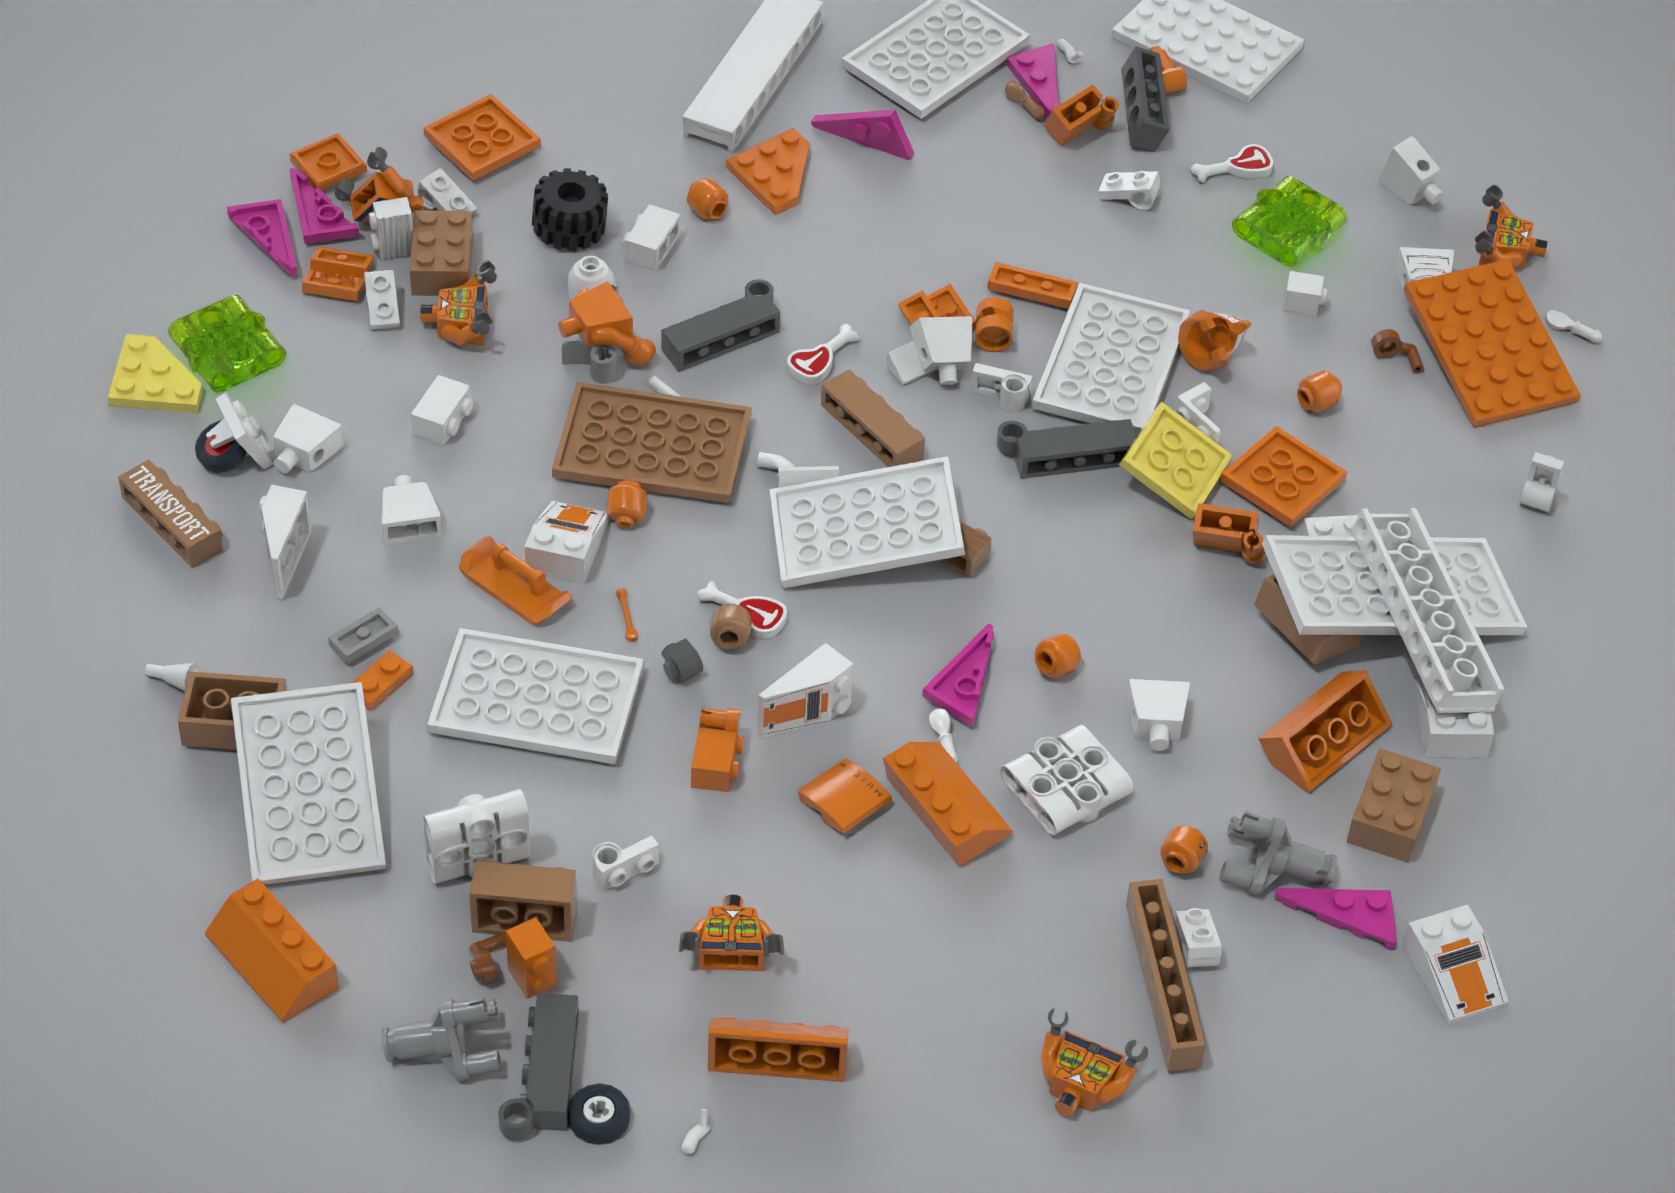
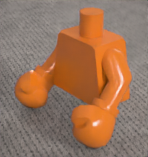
M605 282L591 290L587 288L581 289L569 302V318L558 322L559 331L563 338L578 334L587 347L598 345L616 346L624 354V360L631 365L642 367L650 362L656 353V347L651 340L641 339L633 335V317L623 304L622 297L616 294L609 282Z

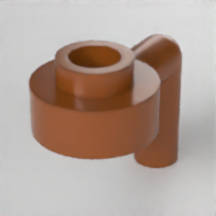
M1381 330L1373 336L1371 345L1377 357L1391 358L1398 353L1406 354L1414 373L1418 374L1424 370L1417 347L1414 344L1402 342L1395 330Z
M506 932L471 944L470 953L474 960L470 961V967L476 981L482 979L486 985L498 980L496 967L490 951L506 946Z

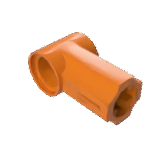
M1160 46L1151 47L1149 51L1160 54L1165 94L1186 90L1187 77L1184 69L1181 66L1175 67L1167 52L1161 49Z

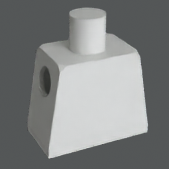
M1413 136L1392 148L1379 179L1383 186L1411 205L1422 198H1425L1430 204L1434 205L1444 194L1434 184L1440 172L1439 166Z
M972 316L919 318L910 326V331L922 369L924 371H939L940 385L948 386L958 383L956 370L964 368L971 361Z
M293 404L273 437L275 456L277 457L274 460V465L282 473H288L294 466L307 472L314 471L344 446L342 425Z
M400 475L394 479V486H388L383 489L382 530L384 545L442 537L441 515L427 483H412L410 476Z
M1129 679L1126 703L1134 736L1138 739H1150V747L1156 751L1167 749L1169 747V740H1179L1190 682Z

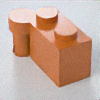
M1092 84L1053 109L1044 127L1058 144L1063 146L1092 126L1100 130L1108 129L1114 121V114L1118 110L1119 104L1115 98L1106 97L1102 100L1101 105H1099L1103 95Z
M1198 503L1193 526L1194 545L1242 552L1243 560L1249 565H1258L1266 557L1262 545L1263 537L1258 532L1259 512Z
M705 707L701 708L699 730L691 766V788L729 792L731 780L738 779L740 761H736L735 758L736 754L742 755L744 736L739 735L741 709L728 708L727 711L706 709Z

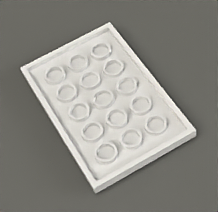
M928 0L842 58V67L922 119L1004 62L1007 57L1014 55L1030 43L1031 35L976 0Z
M1142 0L1112 29L1111 38L1132 48L1140 47L1150 50L1151 47L1160 46L1161 49L1167 52L1175 67L1181 66L1185 74L1246 104L1303 48L1304 39L1224 0Z
M1079 283L1033 398L1032 408L1091 424L1131 419L1135 433L1139 435L1159 403L1179 348L1178 335L1180 325L1190 316V310Z
M948 456L769 489L783 589L965 555Z
M459 628L427 723L428 732L616 764L643 672L644 659Z
M362 682L231 698L252 881L258 878L264 885L386 869Z

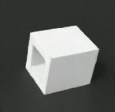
M1290 271L1283 311L1317 316L1319 305L1325 306L1328 289L1322 288L1324 276Z

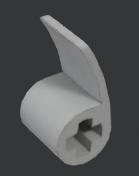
M566 341L562 344L563 365H590L591 378L600 384H607L616 379L617 353L613 347L609 345L587 347L583 341Z

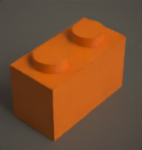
M536 917L506 930L508 971L525 997L528 999L537 993L544 994L556 986L555 945Z

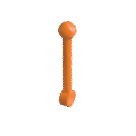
M619 588L616 591V597L621 601L627 627L625 638L629 642H634L638 639V632L633 629L626 600L628 592L625 588Z

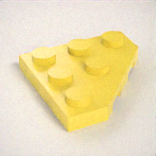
M126 334L107 396L108 405L197 413L203 393L202 383L155 336Z

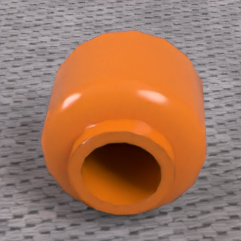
M704 178L690 186L687 194V203L700 218L712 220L724 215L728 208L729 196L715 180Z
M1325 370L1303 378L1297 390L1298 401L1304 409L1313 413L1329 409L1337 405L1341 399V381L1338 377Z
M629 480L619 481L617 485L609 490L606 514L619 527H633V524L641 522L645 517L647 493L637 482Z
M1057 634L1041 641L1035 649L1034 656L1037 668L1049 678H1059L1076 670L1081 661V652L1077 642L1067 634Z
M1187 825L1177 826L1171 830L1160 848V856L1164 865L1173 873L1190 874L1197 870L1206 856L1208 842L1197 828Z

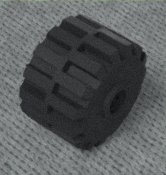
M563 168V172L554 170L549 172V177L542 176L539 179V184H536L534 189L532 226H534V233L536 236H541L543 243L546 245L552 243L554 248L559 250L565 247L569 251H576L577 247L586 249L591 246V242L597 243L601 239L606 226L608 193H606L604 183H598V177L595 175L588 176L586 171L580 169L578 172L571 171V168Z

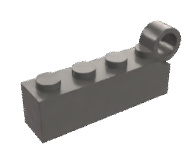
M752 280L745 286L744 298L662 329V352L675 369L680 372L779 333L780 311L773 303V286L765 280Z
M1131 419L1027 431L1025 425L1018 421H1006L998 428L997 447L1006 454H1015L1014 459L1020 478L1026 479L1121 467L1119 464L1137 436ZM1007 436H1014V437H1017V438H1016V439H1009V438H1007Z
M537 993L536 1007H529L528 1027H533V1035H526L525 1056H530V1063L523 1064L522 1085H527L526 1094H520L519 1099L507 1100L500 1106L498 1111L499 1129L509 1139L518 1140L525 1138L532 1132L533 1127L539 1130L567 1131V1111L571 1097L579 1017L578 995ZM514 1114L526 1117L523 1122L513 1124L506 1120Z

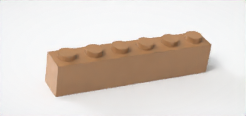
M1154 879L1130 882L1126 908L1167 1071L1201 1068L1206 1044L1163 880Z

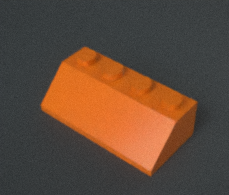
M1366 670L1340 672L1261 735L1258 740L1271 765L1305 792H1310L1393 723Z
M910 741L883 758L889 782L959 867L1013 834L1010 826L940 742Z
M258 878L232 893L205 931V936L282 1023L339 988L336 964Z
M732 1017L712 1018L708 1031V1071L845 1082L849 1029L833 1025L822 1027L804 1025L802 1023H773L767 1020H737Z

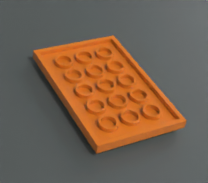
M1509 259L1405 283L1403 291L1473 428L1579 401L1581 394Z

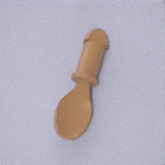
M1014 80L1007 83L1005 93L1008 98L1014 101H1021V106L1026 108L1035 119L1041 120L1045 117L1044 109L1036 104L1031 96L1026 95L1021 84Z

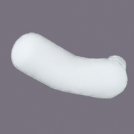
M1059 39L1056 43L1057 48L1066 55L1069 63H1077L1078 58L1083 55L1081 51L1075 52L1073 46L1065 39Z
M707 1109L700 1111V1124L692 1128L685 1136L681 1149L687 1155L695 1151L698 1141L710 1131V1125L707 1124L709 1116Z

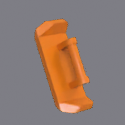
M491 536L483 537L462 554L459 565L462 574L530 624H538L572 599L569 591H559L546 581L545 573L528 565L511 553L508 547L502 543L497 545Z

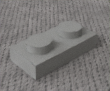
M379 607L328 637L329 646L349 664L398 635V625Z

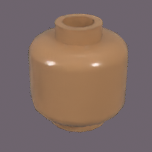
M724 604L715 610L710 625V635L715 645L726 650H737L748 642L752 625L751 616L748 611L736 604Z

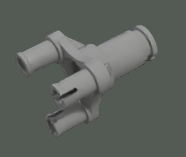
M1244 811L1241 819L1235 816L1231 818L1232 824L1229 823L1227 836L1253 843L1254 847L1257 848L1255 867L1249 869L1225 861L1221 868L1220 881L1244 887L1247 892L1259 895L1281 873L1314 883L1319 881L1323 886L1329 885L1331 877H1328V873L1334 874L1337 862L1336 855H1326L1324 851L1293 842L1284 820L1275 817L1271 820L1248 811Z
M485 997L461 1002H455L453 999L441 1001L438 1010L432 1015L431 1020L395 1026L393 1030H390V1028L382 1029V1045L386 1060L391 1062L395 1061V1058L402 1060L437 1054L458 1081L470 1080L473 1075L502 1071L501 1057L498 1049L468 1055L466 1052V1029H469L470 1025L499 1021L498 1007H495L497 1006L496 1000L486 1001Z

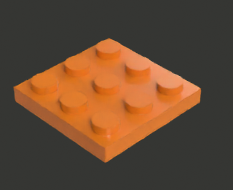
M492 94L423 127L424 136L472 181L541 147V138Z
M1276 426L1221 473L1220 481L1291 528L1346 480L1347 471Z

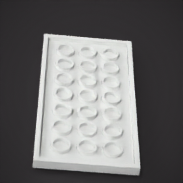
M1265 536L1262 542L1263 548L1300 635H1400L1354 536ZM1431 537L1478 635H1523L1527 625L1486 538Z

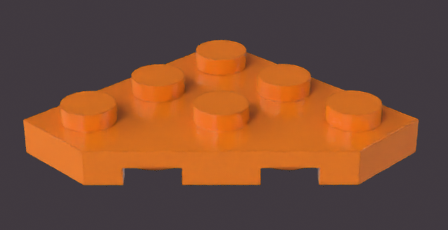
M791 128L726 159V168L774 215H777L798 205L810 143L794 128Z

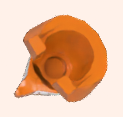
M1204 310L1197 311L1180 325L1178 335L1180 350L1186 361L1197 370L1208 371L1223 368L1227 365L1229 356L1244 338L1246 331L1251 327V322L1228 314L1211 313Z

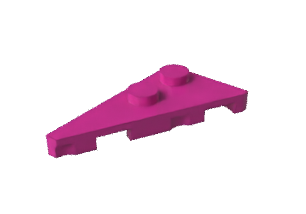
M1053 43L1007 57L1006 64L1035 103L1044 109L1047 118L1051 111L1058 107L1055 46Z
M896 110L815 115L811 120L814 128L906 160H910L914 154V150Z
M289 168L305 244L359 236V227L355 222L351 224L344 217V212L338 206L332 204L331 199L319 188L314 189L309 185L308 178L302 172L297 171L295 168Z
M281 199L227 207L228 218L289 276H297L296 262Z
M989 623L923 688L922 697L945 709L949 714L970 727L975 721L994 636L993 626Z
M1276 887L1275 901L1281 902L1284 906L1295 911L1298 907L1317 914L1316 919L1338 929L1348 930L1353 935L1362 939L1365 935L1384 942V948L1395 950L1397 940L1390 890Z

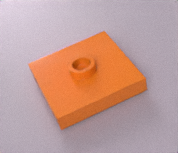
M339 133L289 154L292 164L308 178V182L314 189L319 188L321 191L340 184L343 178L350 180L367 172V164Z

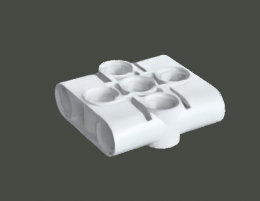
M1079 725L1056 738L1044 737L1039 739L1033 750L1000 768L1001 777L1008 789L1044 830L1052 836L1079 821L1087 823L1094 821L1101 809L1131 794L1134 790L1128 773L1083 725Z
M521 789L489 798H484V796L479 794L469 795L460 800L457 807L423 816L426 858L434 884L469 874L473 877L475 861L511 863L529 858L531 855L529 813L526 799Z

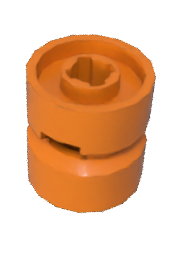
M990 297L982 300L977 305L975 341L981 349L987 352H1001L1008 349L1012 344L1014 309L1008 300Z

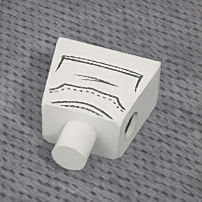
M1400 247L1396 272L1402 290L1405 283L1452 272L1454 250Z

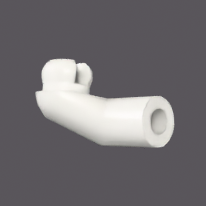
M759 452L757 467L778 470L779 467H795L792 462L781 455Z

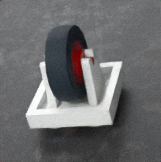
M226 392L216 398L225 418L210 424L199 435L195 445V453L200 463L207 470L215 473L227 472L235 468L248 455L263 470L273 465L274 463L269 455L272 448L263 435H259L258 432L262 428L253 415L247 417L248 413L239 400L233 401Z

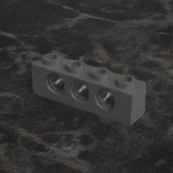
M1135 47L1121 68L1129 141L1132 146L1155 152L1170 130L1161 58L1159 53Z

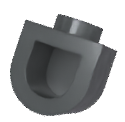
M686 638L677 643L667 645L661 653L665 659L663 668L670 680L675 679L678 683H682L703 671V663L698 652Z

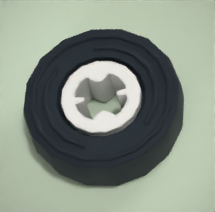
M601 1083L587 1085L578 1090L571 1098L567 1111L569 1125L574 1134L586 1143L597 1145L611 1143L620 1138L626 1131L630 1120L629 1103L624 1094L612 1085ZM597 1110H604L605 1116L601 1114V1118L593 1117V1111L597 1114Z

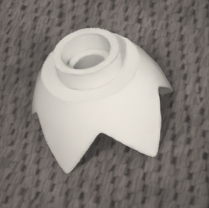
M596 256L583 257L572 266L567 275L570 300L581 289L587 288L591 290L605 282H609L613 288H618L611 268Z

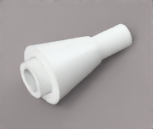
M149 663L145 667L146 676L163 679L165 682L183 691L186 689L189 672H202L198 663L167 666Z

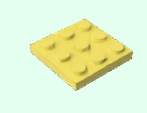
M1161 402L1150 416L1119 466L1188 518L1192 519L1196 515L1198 503H1204L1233 455Z

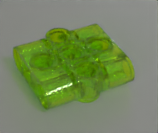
M1286 176L1271 189L1259 191L1256 201L1233 219L1232 228L1236 235L1285 266L1293 267L1308 254L1320 252L1324 241L1347 222V214L1344 208L1296 178Z
M239 295L229 296L179 318L168 329L169 337L188 359L190 370L200 374L215 392L225 391L282 364L287 354L284 347L266 327L264 316L254 312Z

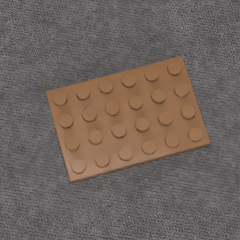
M577 382L553 463L552 477L615 486L619 481L629 480L639 483L642 489L649 492L730 503L752 416V407Z

